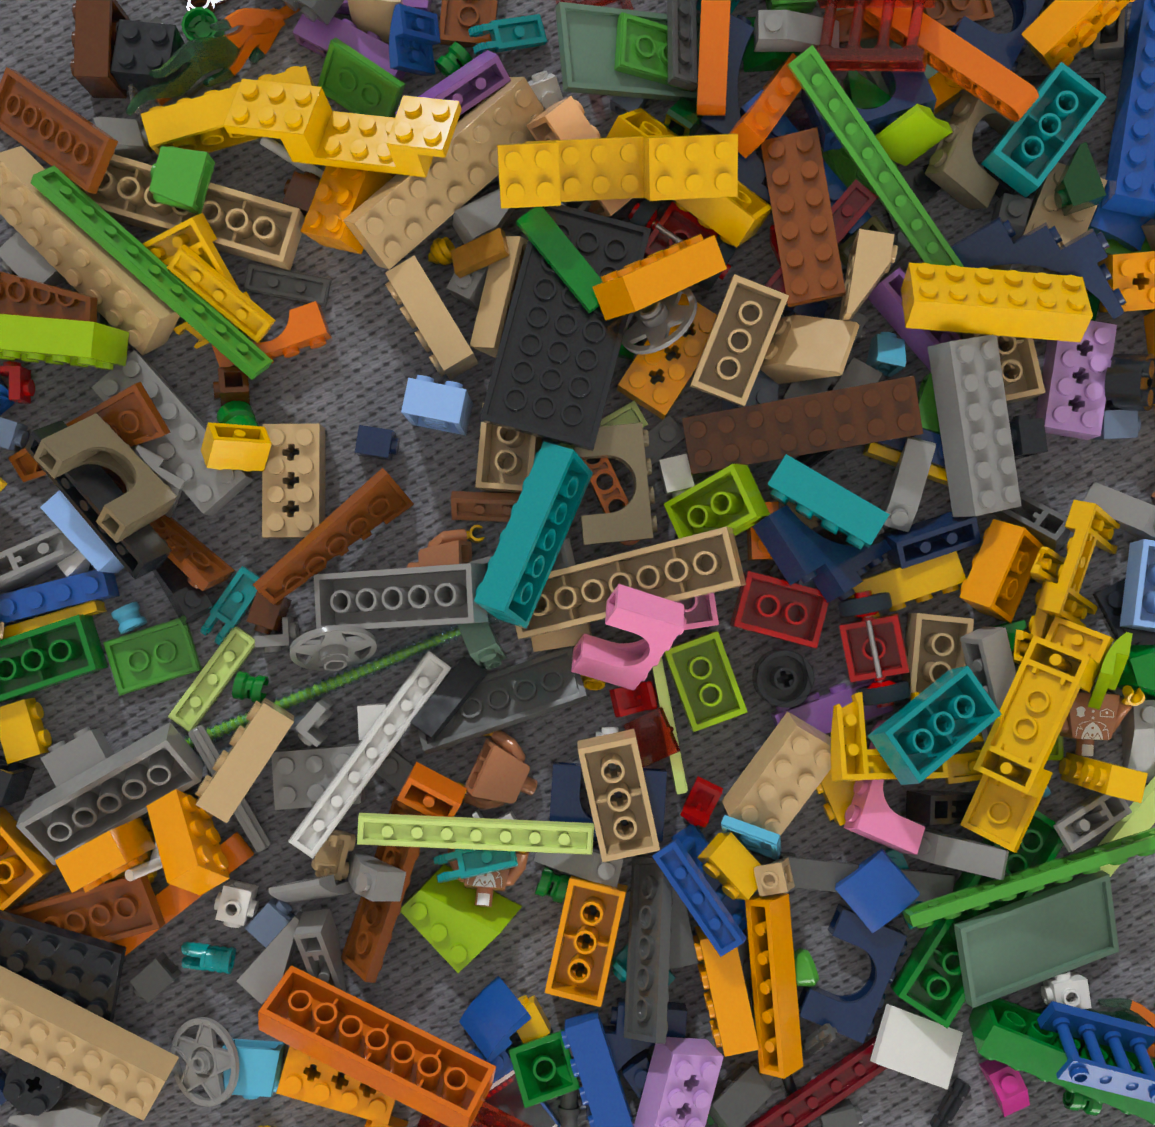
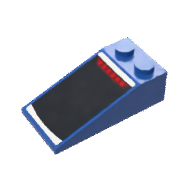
M510 1045L490 1062V1064L496 1066L493 1085L478 1112L489 1127H561V1123L546 1101L528 1108L524 1107L508 1051L509 1048H512ZM478 1047L468 1052L488 1062Z

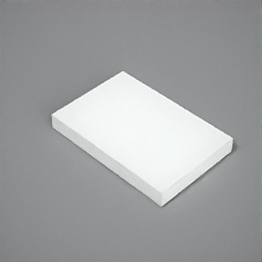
M886 1004L870 1061L948 1090L963 1032L950 1027L947 1029L937 1022Z

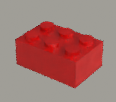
M745 571L743 574L746 585L739 588L730 626L817 649L829 605L821 592L811 587L796 583L790 585L785 580L752 571Z

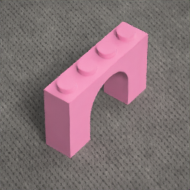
M618 584L607 600L605 624L635 633L643 637V639L633 643H615L584 633L573 648L571 672L635 690L641 681L646 680L652 667L658 665L663 653L670 650L675 638L684 632L687 623L686 618H684V605Z
M886 720L877 721V724H875L871 732H873ZM871 742L869 749H876V747ZM884 780L856 781L852 803L845 813L846 822L844 828L900 853L917 855L925 827L896 814L889 807L883 792Z

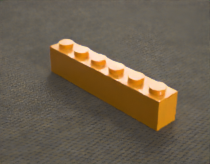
M758 893L751 896L749 900H745L756 1036L759 1045V1072L785 1079L803 1067L789 894L779 893L760 896Z

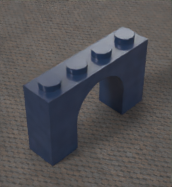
M1007 0L1013 13V25L1009 33L998 34L991 32L966 16H963L952 27L951 31L1014 72L1018 66L1016 61L1018 55L1028 45L1021 34L1041 15L1039 12L1042 6L1044 7L1049 0Z
M912 46L884 54L881 75L892 98L886 104L874 109L856 108L875 136L916 104L929 107L934 113L937 99ZM802 88L801 101L813 128L818 129L819 141L823 152L843 148Z
M553 762L549 821L594 824L593 817L584 810L580 801L581 763ZM643 768L658 841H663L667 771L666 769ZM627 820L620 821L623 826L629 825ZM594 827L593 841H598Z
M838 903L828 931L832 936L858 946L867 952L871 963L869 979L859 991L843 996L835 995L816 986L803 987L798 1000L799 1016L821 1026L830 1023L833 1028L836 1027L837 1033L864 1043L866 1036H870L873 1031V1018L877 1009L880 1010L884 1004V992L887 984L891 983L896 975L895 965L897 960L906 951L907 936L901 930L888 924L872 933L852 909Z

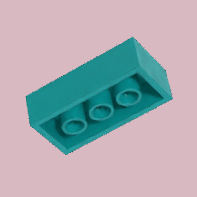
M1062 62L1045 78L1037 89L1039 93L1038 99L1018 122L1013 121L981 163L1025 198L1039 188L1107 98Z
M787 454L767 484L773 499L783 505H786L789 501L797 506L795 508L797 513L809 520L813 516L822 521L821 527L834 535L838 531L848 536L846 542L860 550L863 546L869 549L890 515Z
M967 665L948 670L871 732L868 737L901 785L919 784L1002 714Z

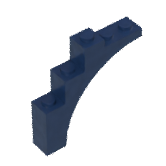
M998 217L950 246L964 267L987 268L995 265L1024 264L1044 267L1064 275L1083 277L1085 287L1102 302L1113 319L1125 313L1122 307L1123 304L1127 303L1119 288L1112 290L1108 280L1113 278L1105 263L1100 266L1098 265V262L1108 257L1105 249L1110 246L1103 233L1096 234L1093 228L1066 244L1059 246L1058 243L1063 240L1055 226L1049 228L1045 222L1014 241L1012 237L1016 235V232L1009 220L1003 222L1001 217Z

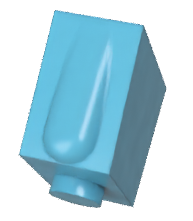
M233 1039L238 1052L240 1070L238 1082L232 1095H242L244 1099H257L260 1096L271 1097L274 1092H277L281 1078L285 1043ZM231 1068L223 1072L225 1089L229 1083Z

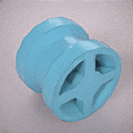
M138 602L124 605L111 613L112 618L119 623L118 630L120 634L131 632L135 628H139L147 623L146 618L139 613L140 606Z

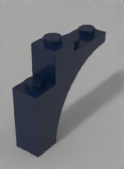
M788 505L773 512L753 526V529L788 583L792 585L801 580L805 584L812 579L827 603L837 597L840 601H844L856 592L853 588L863 582L860 576L867 572L864 566L868 565L870 569L884 561L882 555L891 550L886 540L871 545L869 549L864 546L861 550L830 541L806 526L792 512Z
M617 998V1006H611L610 1024H615V1026L603 1025L617 1071L633 1056L655 1045V1043L624 1038L625 998ZM668 1002V1031L666 1037L685 1038L686 1005L685 1003ZM581 1099V1109L586 1110V1120L589 1121L588 1116L592 1115L589 1104L584 1106Z

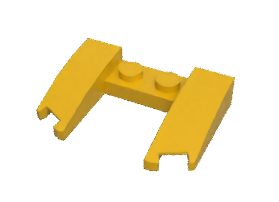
M203 213L191 217L143 243L166 266L170 263L178 248L185 244L238 288L213 244V241L217 240ZM247 291L244 292V294H245L248 298H250V296L248 295ZM187 322L173 329L178 335L183 334L187 330L199 339L194 345L196 349L210 343Z
M1073 500L1065 527L1073 532L1074 535L1067 543V556L1064 564L1058 570V583L1046 581L1037 608L1054 618L1057 616L1086 627L1080 619H1085L1087 613L1095 615L1098 607L1079 594L1094 547L1096 546L1106 552L1116 554L1117 545L1110 544L1108 540L1112 539L1114 529H1119L1120 524L1096 503Z
M1043 546L1030 571L1031 577L1039 584H1043L1042 588H1039L1036 593L1035 603L1037 607L1046 581L1058 583V570L1065 562L1064 557L1049 547ZM1037 608L1035 616L1033 615L1029 622V632L1031 633L1016 629L1013 661L1015 663L1021 664L1034 635L1045 639L1054 617Z
M862 692L851 695L853 702L844 707H841L840 703L834 705L831 728L832 781L897 779L878 750L867 749ZM911 693L910 701L920 693ZM947 761L926 779L949 778Z

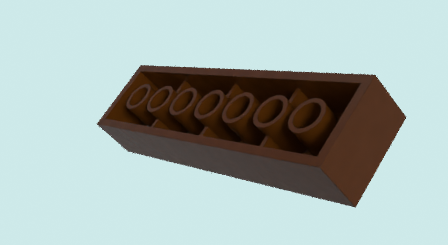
M914 376L682 418L691 474L720 470L731 464L748 465L782 459L786 454L794 457L923 434Z

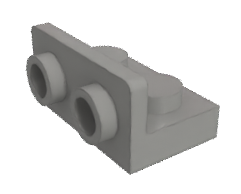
M327 697L318 701L294 728L299 732L297 735L299 739L308 746L313 744L318 747L328 737L319 728L333 714L330 708L334 703Z

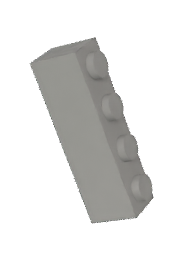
M983 626L960 637L966 666H969L998 710H1000L1014 680L1016 670L1006 628ZM994 721L982 731L984 743Z

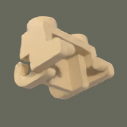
M336 829L333 830L315 855V858L312 859L311 866L316 870V877L334 874L335 880L339 881L348 877L349 862H346L348 851H353L355 847V834H349L346 831Z

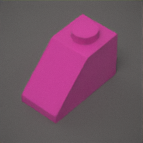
M986 1060L979 1064L1004 1117L1030 1105L1028 1089L1019 1071L997 1060Z

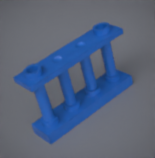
M690 824L671 837L673 841L660 849V851L655 852L652 857L721 957L743 944L747 939L742 930L747 928L745 900H733L728 897L722 890L723 885L703 870V864L697 857L708 846L709 842L696 825Z
M1054 1001L1050 1002L1037 1020L1040 1029L1059 1034L1068 1059L1056 1073L1058 1079L1155 1104V1068L1147 1051L1155 1041V1029L1153 1027ZM1072 1037L1085 1041L1091 1060L1079 1057ZM1099 1044L1110 1047L1118 1067L1106 1064ZM1125 1051L1136 1054L1144 1074L1132 1071Z

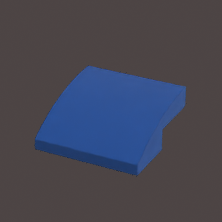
M400 3L395 5L389 35L390 69L421 76L435 75L432 46L441 43L437 14Z
M1101 200L1097 205L1088 228H1093L1096 234L1102 232L1106 240L1114 239L1131 252L1140 251L1146 237L1141 226L1151 220V218L1101 209Z
M880 849L859 863L857 870L836 883L835 890L872 933L890 922L920 895V892L883 849Z
M498 975L472 1001L459 1022L490 1063L512 1044L509 1037L531 1019V1016Z

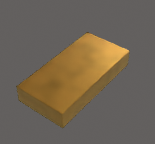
M498 228L451 250L455 274L462 278L509 256L505 232Z

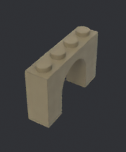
M964 90L949 121L953 132L939 142L935 153L930 158V164L925 175L968 209L988 208L999 183L982 169L975 160L972 150L974 129L977 123L983 119L996 132L1003 135L1013 121Z
M97 413L42 439L33 457L54 479L85 464L104 466L120 476L126 485L127 493L104 505L96 520L98 525L116 543L168 513L177 498L171 488L138 457L131 447Z
M642 423L600 426L593 451L573 446L574 451L582 460L611 458L621 462L630 471L634 482L632 498L623 509L613 513L583 515L580 517L583 545L652 539L653 533L657 532L656 515H651L650 504L655 503L653 487H648L647 478L648 475H652L651 459L645 457V447H649L648 430H643Z

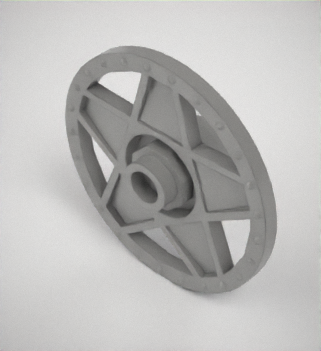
M687 287L643 309L629 313L621 342L624 347L635 354H650L660 351L677 341L690 327L696 315L697 300L693 292ZM682 293L688 297L689 306L678 305ZM635 314L638 321L627 330L628 324ZM681 324L676 331L668 336L671 327ZM648 338L650 343L648 346L634 345V343Z
M329 626L311 630L297 637L291 643L289 653L291 660L300 667L317 671H337L347 666L367 661L376 652L377 643L374 635L365 629L353 626ZM344 634H352L357 636L346 637ZM322 636L320 640H310ZM369 647L362 655L357 652ZM297 653L309 655V657L304 660Z
M197 1017L185 1022L177 1030L173 1038L171 1053L178 1057L180 1054L187 1065L182 1075L178 1059L172 1070L174 1078L180 1090L189 1100L204 1107L216 1106L232 1095L238 1082L240 1069L235 1043L228 1031L211 1018ZM199 1025L196 1039L184 1035L189 1028ZM216 1033L222 1038L227 1049L217 1044ZM231 1068L229 1083L225 1089L222 1072ZM202 1085L210 1098L198 1095L193 1089Z

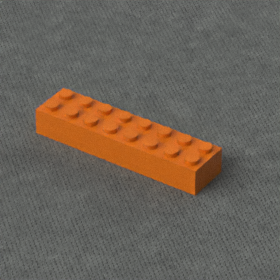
M292 965L258 1011L260 1031L448 1127H471L493 1085L496 1066Z

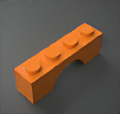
M794 53L775 70L763 86L764 91L729 133L738 134V152L745 159L765 141L802 89L787 67L797 57Z
M317 301L289 310L287 326L275 339L267 342H252L273 360L282 355L284 358L294 357L300 353L299 349L310 346L312 349L322 347L327 343L326 340L332 337L322 308ZM212 345L219 367H237Z

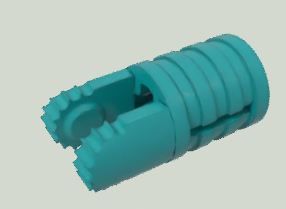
M184 942L182 944L181 952L186 955L182 959L183 968L208 970L210 972L216 971L217 973L223 972L225 974H231L233 971L236 948L194 942Z

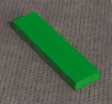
M534 207L517 220L518 227L587 312L591 313L600 305L592 287L602 283V279L543 207Z

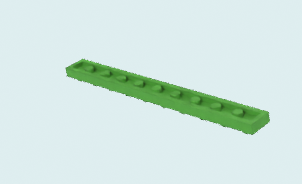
M811 45L787 65L798 83L921 261L933 265H957L964 267L815 47Z
M52 166L33 175L31 184L251 380L270 367L273 362L271 358L207 301L169 271L160 259L58 168Z
M1155 827L1006 875L1004 880L993 879L907 907L903 910L905 920L912 927H929L934 923V920L943 917L944 919H953L959 917L962 911L971 908L972 910H981L987 908L990 902L996 900L1009 901L1015 899L1017 893L1024 891L1037 892L1044 889L1045 884L1068 882L1073 879V875L1079 873H1096L1100 871L1101 866L1107 864H1124L1128 862L1129 857L1135 855H1152L1155 853Z

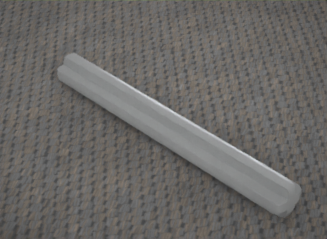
M200 725L190 730L188 736L213 776L216 771L212 768L220 753L205 727ZM244 797L235 810L234 815L255 851L261 852L268 848L271 842Z

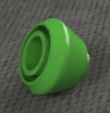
M798 948L794 952L796 985L814 987L819 981L814 961L808 950Z

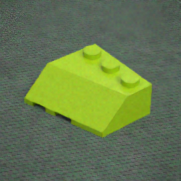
M443 864L403 902L401 913L453 969L459 973L502 932L522 908V905L503 897L493 890L492 907L475 906L476 889L465 888L464 882H460L457 879L438 882L437 875L453 871L451 867L449 868V866Z

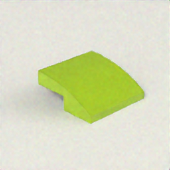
M916 104L875 137L891 160L907 166L953 131L948 122L935 118L931 108Z
M1126 632L1107 652L1087 707L1100 710L1107 689L1116 690L1130 654L1133 633Z

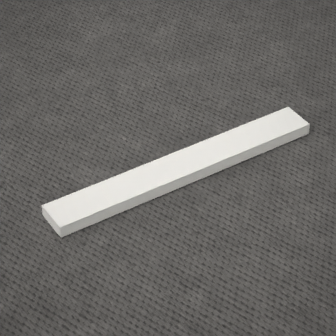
M430 651L425 653L290 837L289 843L312 859L410 726L411 720L450 671L451 667Z

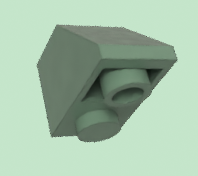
M489 620L488 622L458 624L469 654L479 667L491 670L500 666L502 660L507 659Z

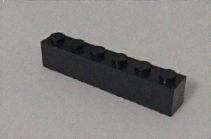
M61 420L33 430L25 449L34 457L42 439L67 428V425ZM38 463L134 579L164 564L172 550L150 524L116 543L96 522L104 505L124 494L114 483L112 477L100 465H81L54 479Z

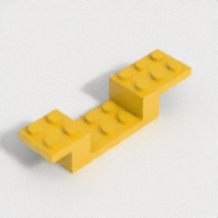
M242 79L223 126L227 133L281 139L292 162L426 178L433 157L446 158L462 108L459 101L403 95L395 118L332 111L322 87Z
M738 134L654 135L527 141L525 144L497 145L501 209L561 206V202L629 198H646L649 201L738 196Z
M1055 616L1045 639L1033 636L999 710L1002 715L994 721L973 769L983 773V776L960 824L961 826L1017 853L1053 774L1044 769V766L1079 690L1082 689L1090 693L1105 656L1114 640L1112 637Z

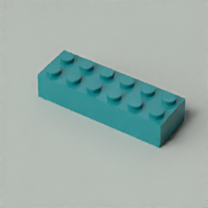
M543 442L541 449L534 457V464L530 474L523 482L519 499L511 509V517L508 524L500 534L498 547L488 562L484 579L476 589L474 602L499 620L527 629L593 475L590 468L573 449Z

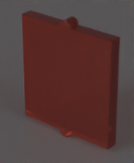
M662 707L623 725L625 730H635L642 767L680 752L673 734L674 728L670 726Z

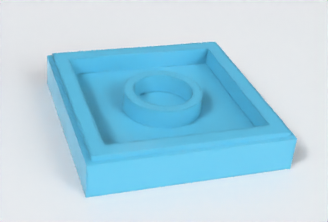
M724 815L721 822L723 833L732 832L747 850L774 860L779 859L782 851L779 834Z

